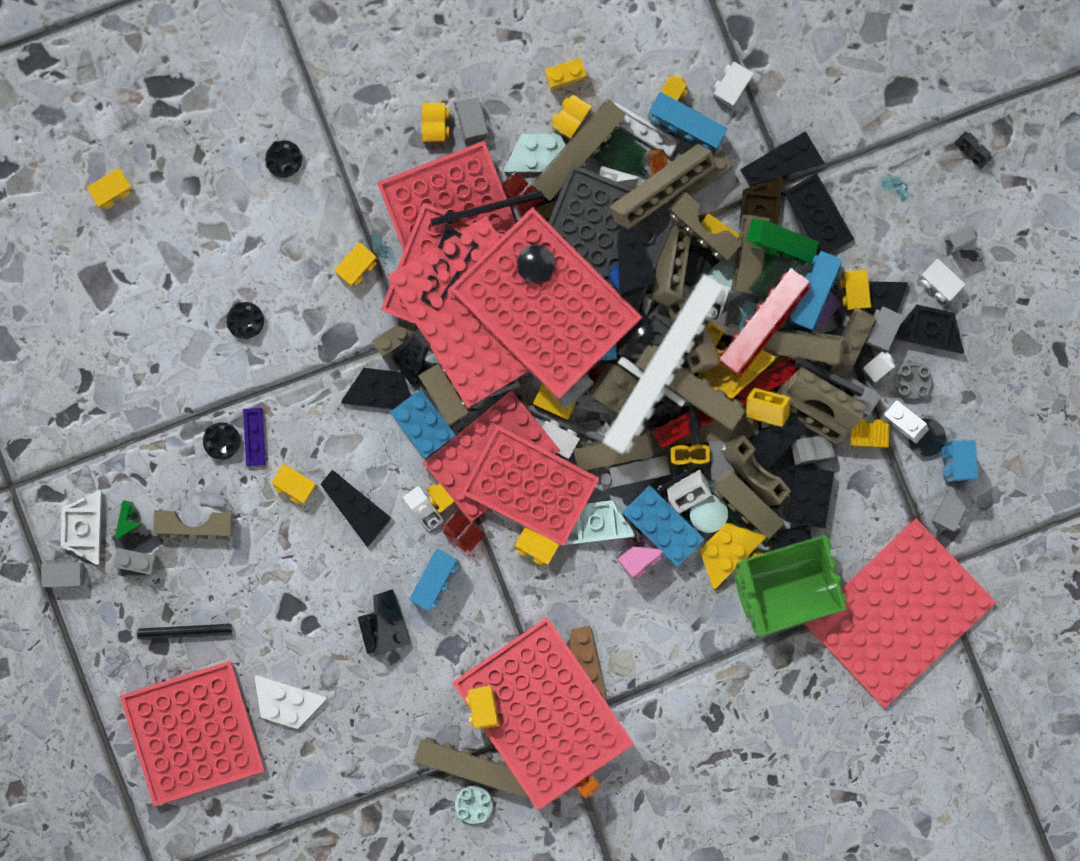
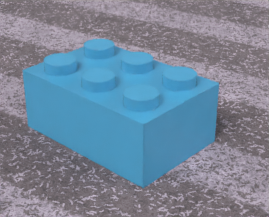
M421 389L390 411L424 459L455 436Z
M959 440L945 443L944 447L941 448L942 459H945L942 474L943 478H946V482L978 479L976 440Z
M436 548L409 600L428 611H431L432 608L436 609L441 600L438 596L441 591L445 592L450 584L448 581L450 574L454 575L459 567L457 564L458 560Z

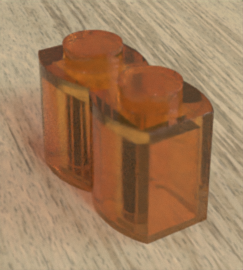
M664 149L649 151L647 165L651 172L650 177L666 167L667 156Z

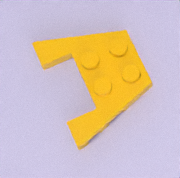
M709 322L707 329L720 359L722 351L717 349L716 346L725 330ZM762 350L741 377H738L725 366L719 364L709 372L699 373L698 379H706L711 383V388L716 391L717 389L722 390L727 394V398L732 400L763 372L776 357Z

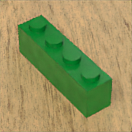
M761 219L751 220L746 238L747 242L753 244L752 247L761 250L765 248L767 253L772 255L780 254V258L789 261L792 259L794 264L804 266L805 263L812 264L819 243L816 240Z

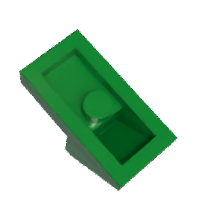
M122 501L114 538L122 539L143 525L142 523L129 521V518H132L134 515L135 506H132L133 502Z

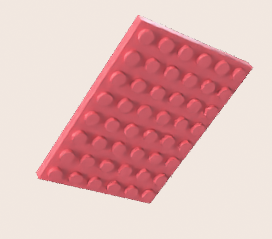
M533 207L449 288L558 399L642 318ZM531 245L546 247L552 252L555 259V269L552 276L540 284L526 281L517 270V259L520 252Z
M487 216L459 232L462 234L461 238L457 235L452 236L444 241L442 249L436 246L387 276L419 330L430 343V348L467 408H470L530 371L450 289H448V294L444 300L441 298L455 273L462 271L456 279L457 281L500 239ZM474 241L478 244V247L471 252V258L465 264L464 259L473 247L470 243ZM452 243L457 244L460 250L459 255L456 258H448L445 255V253L449 256H454L457 254V247ZM439 259H444V260H446V261L448 262V264H449V270H448V271L446 270V269H447V264H446L445 262H443V261L438 262ZM436 264V270L438 271V274L435 272L434 266L432 265ZM429 275L435 276L439 281L438 288L434 291L430 290L437 285V281L434 278L431 281L427 280ZM423 290L427 291L425 298L431 301L432 306L421 300Z
M915 518L841 588V592L844 593L847 601L845 604L846 610L807 621L804 624L882 707L886 708L996 602Z
M548 617L452 682L465 703L468 690L486 686L493 687L500 726L486 728L484 731L538 811L635 745Z

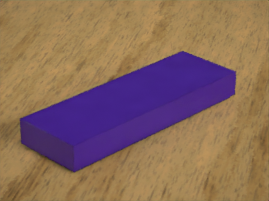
M263 408L243 409L246 466L266 465Z

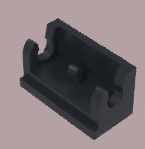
M805 525L776 531L771 537L773 549L777 550L813 539L810 534V527Z

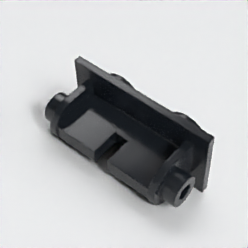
M965 131L954 144L971 159L973 164L982 169L993 158L990 155L991 152L983 145L977 148L975 145L979 141L971 132Z
M682 464L670 471L671 475L662 476L652 482L662 498L668 496V487L692 474L686 464Z
M374 613L357 617L367 654L374 653L377 648V638H375L374 632L376 631V619H374Z

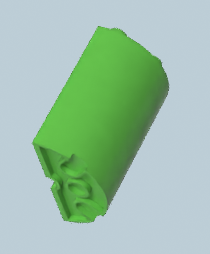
M826 535L747 558L736 563L735 568L738 574L735 575L740 602L746 618H751V627L758 636L846 610V597L840 588L842 584L841 578L838 574L835 575L834 567L837 564L834 556L831 555V542Z

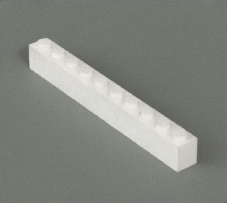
M705 274L702 276L602 443L622 455L624 451H630L634 444L631 441L635 434L639 436L644 427L641 423L644 418L649 419L654 411L651 408L655 401L659 402L664 394L661 391L665 384L669 386L674 378V375H672L675 367L679 369L684 361L682 355L685 351L689 352L695 342L691 341L694 335H700L704 328L702 322L705 317L709 319L715 310L712 308L714 302H720L725 293L722 291L723 285Z

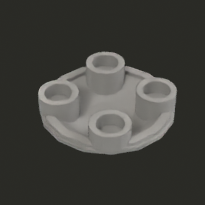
M908 362L902 365L895 375V387L899 394L907 399L915 400L926 396L932 385L930 369L917 362Z

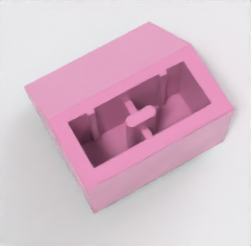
M632 547L617 560L631 577L636 576L638 578L647 571L645 567L649 563L654 565L661 559L660 554L663 552L660 549Z

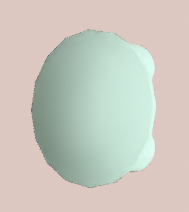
M713 494L690 507L692 524L702 532L713 533L718 531L727 521L728 509L721 498Z
M468 786L462 789L455 800L457 816L470 824L484 822L491 815L493 809V800L490 793L480 786Z

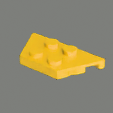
M728 522L725 523L700 549L712 587L716 589L736 569V563L746 559L766 536L746 528L737 527Z

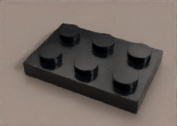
M796 465L787 523L826 528L834 471Z

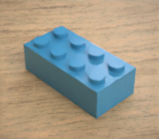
M659 92L648 114L649 122L657 127L661 125L667 128L666 131L671 135L677 136L678 134L684 138L683 141L690 145L694 143L696 145L699 144L710 150L713 154H715L728 129L662 92Z
M820 251L819 256L815 255L811 264L812 272H808L805 278L810 282L811 289L797 305V308L789 315L792 329L815 332L841 271L842 259Z
M650 485L622 512L676 567L704 540Z

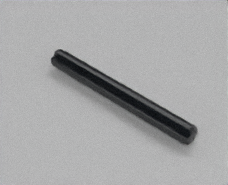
M232 624L138 628L137 638L143 640L231 635L233 629Z

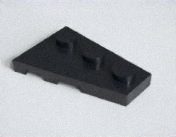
M794 413L788 417L783 427L772 425L747 438V440L755 448L754 456L756 461L767 471L805 432V428Z

